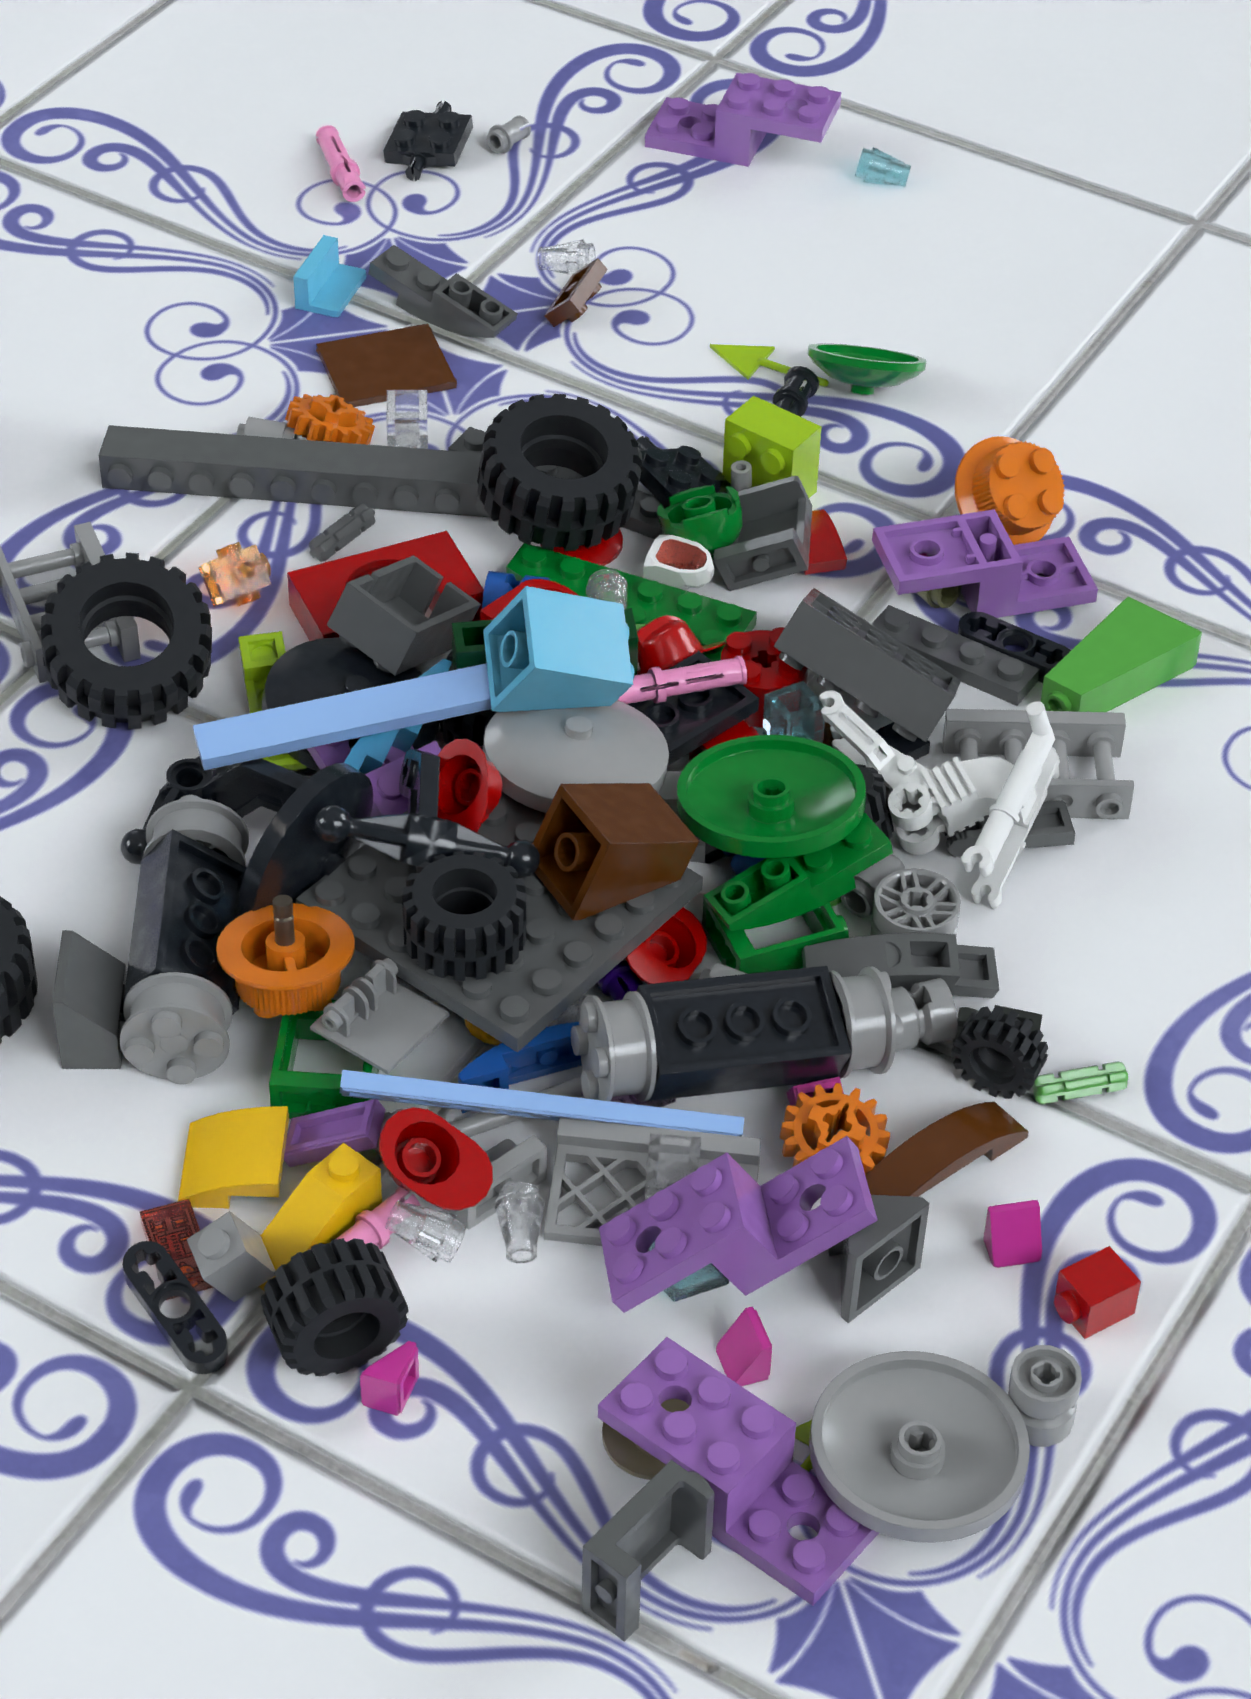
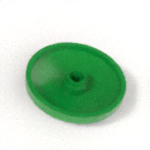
M756 735L717 744L693 758L681 772L677 784V808L682 822L697 838L715 848L749 857L784 858L822 850L848 836L858 826L865 812L866 786L863 774L858 766L845 754L831 746L796 736Z

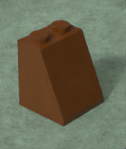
M650 783L560 784L533 841L540 854V864L534 873L573 921L582 920L681 880L700 841Z

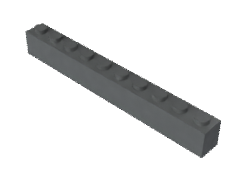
M109 425L98 455L102 488L356 507L359 504H365L368 508L372 507L373 509L490 517L485 511V505L480 501L477 491V478L482 453Z

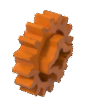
M303 394V398L295 396L293 401H290L285 417L287 427L295 429L294 434L313 441L370 445L375 428L372 425L373 419L365 417L366 412L354 408L350 403L347 404L343 401L344 398L331 394L330 397H323L322 395L311 397L308 394Z
M835 1083L832 1093H826L820 1084L815 1085L813 1098L800 1092L797 1095L796 1105H788L786 1108L779 1138L784 1140L783 1157L795 1156L792 1166L794 1167L822 1149L848 1136L858 1147L866 1175L886 1155V1149L890 1140V1132L885 1130L888 1119L886 1114L874 1115L877 1101L871 1099L865 1103L859 1100L861 1089L855 1088L850 1095L843 1094L841 1083Z

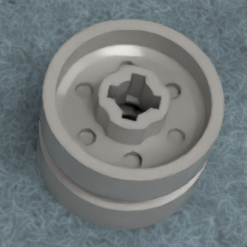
M903 869L887 875L879 882L875 890L870 935L938 933L956 934L957 936L961 904L957 888L944 876L925 869Z

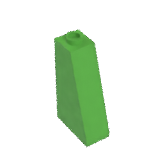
M1128 596L1044 676L1041 702L1044 704L1046 711L1108 712L1192 669L1197 663L1202 631Z

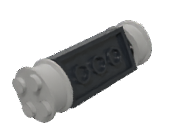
M186 795L179 800L163 805L153 813L146 827L147 846L144 850L140 867L124 993V1016L126 1021L120 1032L122 1053L133 1066L151 1076L169 1079L176 1084L191 1083L195 1078L215 1071L224 1063L230 1046L227 1030L230 1027L232 1015L239 1010L240 996H238L236 991L235 979L230 977L220 966L217 959L216 946L224 928L240 916L239 895L247 869L245 854L249 845V831L243 819L231 808L195 795Z
M828 966L639 985L637 991L627 992L623 1000L602 1002L595 995L587 996L581 1004L579 1025L572 1026L571 1028L573 1052L576 1056H581L583 1069L581 1087L583 1096L586 1099L611 1101L612 1097L634 1095L639 1101H656L805 1084L834 1077H840L841 1079L849 1076L851 1071L855 1069L869 1068L874 1074H884L893 1063L896 1045L902 1044L904 1039L902 1020L899 1015H895L890 977L887 972H880L873 966L862 968L858 975L841 977L836 971H829Z

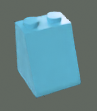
M525 586L483 630L492 711L512 712L611 706L633 685L634 667L630 662L628 646L629 627L625 622L624 606L621 603Z

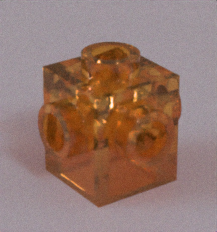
M240 542L216 550L218 558L198 567L213 607L235 600L237 607L251 603L261 598L259 590L271 585L269 579L271 576L270 564L263 553H259L256 544L242 549Z

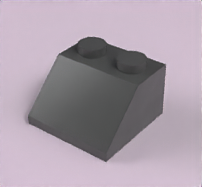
M62 930L52 998L62 1069H121L123 1053L120 1047V1032L126 1021L124 1016L126 964L72 930Z

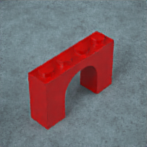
M448 531L287 572L289 605L309 641L339 637V634L329 628L327 623L348 582L367 574L371 576L372 572L413 555L444 577L429 605L431 611H433L445 585L451 582L481 604L472 620L480 621L484 589Z

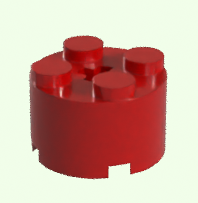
M778 627L772 631L733 632L726 638V645L721 652V660L731 659L736 656L743 657L747 669V682L743 686L759 697L758 711L745 719L746 724L749 726L772 728L785 725L794 719V713L800 708L802 711L805 707L808 668L804 666L802 670H797L779 658L781 651L774 647L785 629L784 627Z

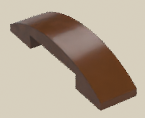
M984 1102L960 1109L937 1120L910 1137L869 1171L865 1176L870 1194L919 1197L982 1155H985L991 1161L1027 1139L1029 1131L996 1102Z

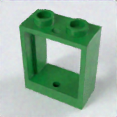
M703 895L702 927L722 964L747 974L803 968L801 951L805 946L849 938L845 919L842 915H836L829 902L815 910L802 914L813 934L755 950L745 931H730L707 904Z
M323 1010L308 1011L302 1014L297 1013L296 1015L286 1014L281 1019L269 1081L271 1106H288L289 1119L372 1100L342 1096L339 1093L342 1074L293 1071L299 1039L329 1041L310 1030V1026L324 1014ZM364 1061L362 1072L379 1074V1069Z

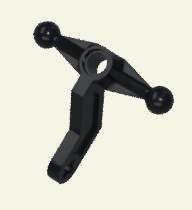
M409 748L403 760L399 792L408 798L407 814L351 818L343 807L328 805L321 808L314 818V831L324 842L338 843L346 837H351L400 862L419 866L424 861L432 863L433 857L444 854L446 857L453 856V852L464 851V854L467 855L480 852L485 853V858L497 857L503 860L504 867L512 866L518 872V878H525L532 875L540 864L539 851L532 842L516 840L508 846H503L457 822L438 818L440 757L425 751Z
M200 756L195 759L176 761L169 766L166 772L167 783L159 790V794L143 829H134L124 835L121 841V852L130 863L141 865L143 853L147 846L146 827L150 817L163 805L179 800L183 796L195 795L202 799L216 801L231 808L243 818L261 806L277 813L288 798L309 778L262 758L205 771Z

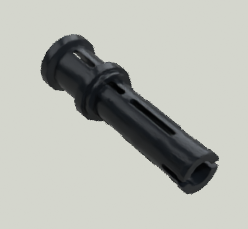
M794 366L788 370L784 377L785 385L777 389L774 394L773 404L801 417L808 408V398L814 396L819 388V380L817 375L807 367ZM806 380L807 383L805 387H801L803 381Z

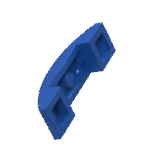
M579 1021L546 1027L518 1053L503 1043L491 1048L458 1073V1083L509 1089V1085L582 1066L581 1056L574 1054L571 1045L572 1026L579 1025ZM461 1110L462 1113L470 1112L467 1110Z

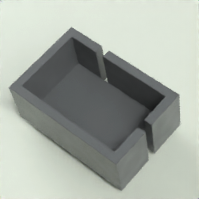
M413 555L374 571L371 576L367 574L348 582L327 626L339 634L340 639L345 644L358 648L373 659L374 664L379 669L396 676L451 650L452 623L472 621L481 604L449 582L445 585L428 619L424 615L444 577Z

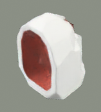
M659 535L647 553L643 574L645 579L657 581L682 590L689 587L700 588L711 581L714 575V565L710 552L700 543L675 535Z

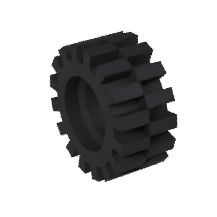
M988 1006L980 1008L978 1013L974 1011L970 1014L953 1043L954 1046L951 1050V1057H955L953 1065L955 1069H964L961 1077L965 1081L971 1078L974 1079L976 1082L973 1087L979 1091L985 1086L989 1088L988 1095L997 1097L999 1091H1002L1004 1099H1012L1014 1093L1020 1097L1027 1090L1031 1089L1047 1060V1042H1040L1044 1036L1040 1029L1030 1030L1033 1025L1031 1020L1028 1018L1023 1022L1017 1020L1018 1012L1011 1010L1008 1015H1004L1003 1007L995 1006L991 1012ZM994 1049H996V1050L1002 1052V1053L1005 1054L1006 1056H1004V1055H1002V1054L996 1052Z

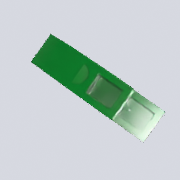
M864 813L858 826L839 842L805 855L765 858L704 894V899L730 931L753 929L779 923L815 910L855 889L854 876L892 854V844L890 839Z

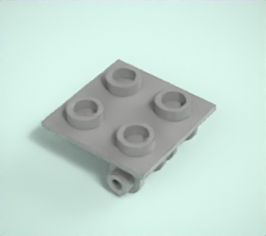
M385 958L383 961H374L370 966V971L364 977H357L352 982V986H347L343 990L342 997L335 1003H329L325 1006L324 1014L310 1026V1030L384 1073L389 1074L450 1014L445 1009L398 984L396 978L398 967L394 961Z

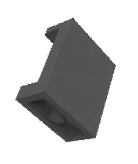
M791 476L738 491L742 507L740 535L732 545L715 549L714 562L729 591L808 570L812 504L799 477Z
M670 1460L583 1546L582 1610L624 1642L639 1628L641 1580L676 1545L683 1546L701 1560H704L711 1553L715 1493L700 1474L694 1471H687L673 1460Z

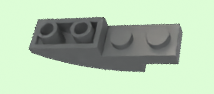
M395 245L370 262L368 274L398 293L396 302L398 307L446 331L471 337L494 338L517 319L518 313L456 273L447 280Z
M877 934L822 942L805 946L801 951L803 968L828 966L829 971H836L841 977L858 975L862 968L873 966L880 972L885 971L888 973L891 988L902 986L908 992H910L912 985L915 983L937 978L943 979L948 985L951 994L956 996L994 998L999 991L994 948L957 945L956 934Z

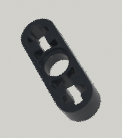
M969 612L959 620V635L1040 669L1038 681L1043 683L1044 676L1071 651L1061 644L987 613ZM1017 645L1025 650L1015 652L1007 650L1005 646Z
M142 1241L131 1246L123 1257L122 1265L125 1281L188 1370L196 1374H210L219 1370L228 1358L227 1336L222 1326L162 1245L153 1241ZM145 1260L150 1266L156 1264L157 1276L162 1283L156 1289L154 1281L145 1271L139 1272L138 1264ZM180 1296L189 1301L191 1304L190 1309L184 1316L169 1318L161 1313V1305L170 1297ZM195 1325L197 1334L206 1344L212 1342L213 1352L206 1355L202 1350L195 1352L193 1336L189 1332Z

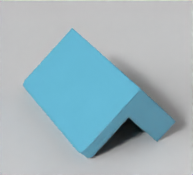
M323 235L293 276L295 309L339 317L366 279L365 269L339 264L338 238Z

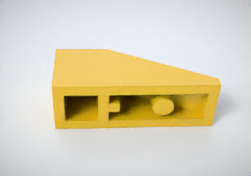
M342 1143L313 1167L260 1235L275 1271L281 1265L290 1262L291 1257L297 1253H303L311 1249V1246L319 1243H330L355 1224L358 1214L364 1210L372 1211L381 1204V1168L345 1143ZM267 1281L264 1282L263 1284H261L260 1286H258V1287H259L260 1289H262L264 1292H265L264 1287H265Z

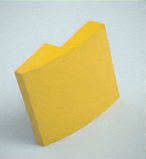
M288 1106L237 1109L217 1113L191 1122L180 1183L178 1206L229 1209L231 1196L279 1197L289 1124Z

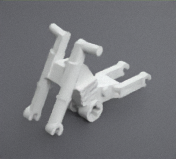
M833 690L822 692L820 699L824 708L821 709L824 721L831 725L830 730L834 738L832 741L833 748L845 754L855 764L866 765V767L876 769L878 774H882L888 797V807L895 823L900 845L905 851L914 855L931 852L939 844L941 832H947L948 836L951 837L955 835L954 832H961L965 830L966 826L970 828L976 825L975 822L984 821V816L989 815L975 845L969 847L963 853L962 862L966 872L972 871L974 864L979 862L981 874L971 888L974 903H980L982 897L988 894L990 907L996 909L1002 902L1001 889L1018 854L1023 852L1026 846L1024 841L1047 796V788L1052 779L1059 778L1060 760L1055 748L1052 747L1055 737L1044 704L1035 701L1026 708L1032 734L1014 765L1006 759L995 756L959 761L958 757H955L952 762L946 761L942 763V767L936 766L931 771L916 762L913 757L904 755L889 746L877 732L844 703L840 693ZM926 827L927 832L922 836L915 832L910 834V831Z

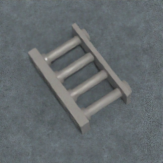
M91 522L74 525L76 543L70 544V549L8 563L0 546V589L22 639L19 645L26 668L33 666L39 683L48 681L46 667L43 664L42 642L37 634V631L41 630V616L45 615V612L29 615L26 605L47 600L49 594L57 593V583L61 579L18 589L15 579L72 565L76 568V566L86 561H90L92 565L100 563V556L105 555ZM121 616L104 622V627L93 629L85 640V646L92 648L109 643L110 647H118L124 662L141 658L138 627L133 616Z
M947 709L942 740L943 753L960 754V761L976 759L978 754L1005 755V759L1014 765L1032 734L1026 710ZM1046 711L1055 737L1052 747L1055 748L1060 763L1059 778L1051 780L1044 802L1063 800L1066 803L1070 818L1129 819L1134 781L1115 780L1112 757H1121L1126 728L1125 713ZM1067 756L1094 757L1097 780L1070 779Z

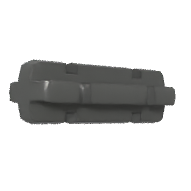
M365 504L357 505L348 514H345L309 542L310 555L313 558L316 557L320 562L328 560L337 551L341 550L361 535L362 532H365L375 524V511L372 507L368 508Z

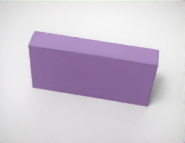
M372 1099L292 1118L287 1133L284 1161L289 1167L321 1161L342 1143H345L356 1152L376 1148L386 1109L378 1099Z

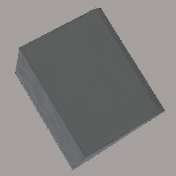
M871 1195L878 1221L842 1241L840 1257L841 1318L847 1323H850L920 1269L930 1204L923 1197Z

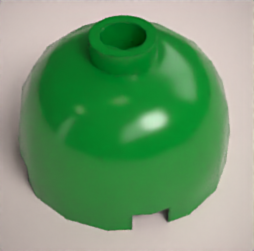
M714 485L691 488L669 497V507L664 509L662 504H660L657 508V515L663 535H675L700 543L710 552L711 558L714 560L715 549L732 545L740 535L742 507L738 491L733 487L726 486L727 493H716Z

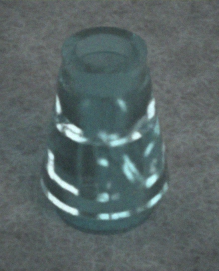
M875 147L872 150L863 148L855 176L863 178L864 183L900 185L905 187L911 165L905 164V162Z

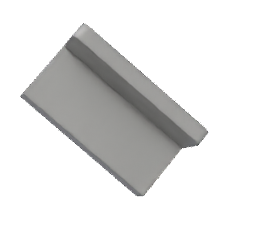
M535 1135L519 1145H516L510 1139H505L486 1151L493 1166V1183L487 1196L474 1207L461 1211L448 1210L468 1230L547 1180V1146Z

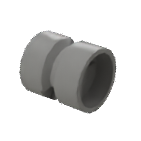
M937 978L915 983L912 985L910 992L902 986L892 988L891 997L895 1015L900 1016L904 1028L903 1042L900 1045H896L895 1052L916 1047L919 1039L926 1045L952 1040L956 1037L958 1024L956 1008L950 989L943 979Z
M1036 1345L1024 1349L1014 1360L1009 1380L1008 1396L1015 1403L1025 1422L1029 1444L1038 1447H1049L1060 1443L1070 1434L1074 1424L1077 1408L1076 1402L1079 1397L1082 1381L1081 1368L1075 1358L1065 1350L1051 1345Z

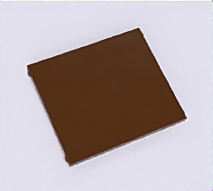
M428 323L316 344V352L319 354L336 395L344 398L343 401L347 404H352L353 407L457 388V379L454 377Z

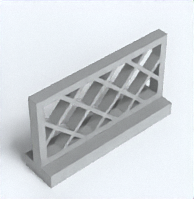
M560 1118L557 1132V1150L544 1227V1240L602 1246L599 1229L594 1228L607 1223V1219L623 1208L631 1209L638 1205L635 1200L652 1188H655L657 1191L667 1188L663 1181L674 1173L689 1175L699 1167L708 1164L726 1152L757 1182L761 1139ZM566 1161L587 1163L596 1174L576 1187L565 1175ZM624 1168H635L645 1176L646 1180L626 1192L614 1179L613 1175ZM605 1182L618 1199L598 1212L584 1195ZM563 1187L568 1193L561 1197ZM575 1201L590 1217L577 1227L557 1225L558 1213ZM655 1242L649 1247L648 1251L655 1248Z

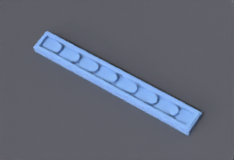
M487 663L193 725L194 737L203 769L205 771L491 709Z
M342 1070L339 1092L342 1096L378 1099L559 1121L560 1118L732 1136H742L744 1117L349 1070Z

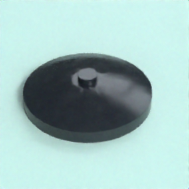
M339 637L316 639L288 650L274 663L264 687L262 711L418 678L422 673L416 667H413L394 676L392 673L379 669L374 664L373 659L358 648L345 644ZM440 720L422 724L412 744L415 750L435 741ZM354 739L349 742L350 749L353 748V746L359 739ZM307 749L288 753L306 767L317 772L320 771Z
M346 763L332 764L311 776L288 798L266 828L248 863L239 895L240 916L251 910L256 911L273 905L272 900L278 895H288L292 898V902L296 903L298 896L325 875L329 876L346 858L359 849L361 842L351 837H346L338 843L322 841L314 831V818L321 808L328 805L343 807L351 818L370 817L373 807V786L370 779L364 773Z

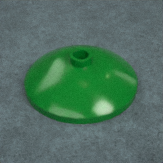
M831 343L811 344L808 346L807 354L816 366L829 377L850 384V392L857 394L874 395L875 388L898 386L918 376L926 368V359L893 350Z

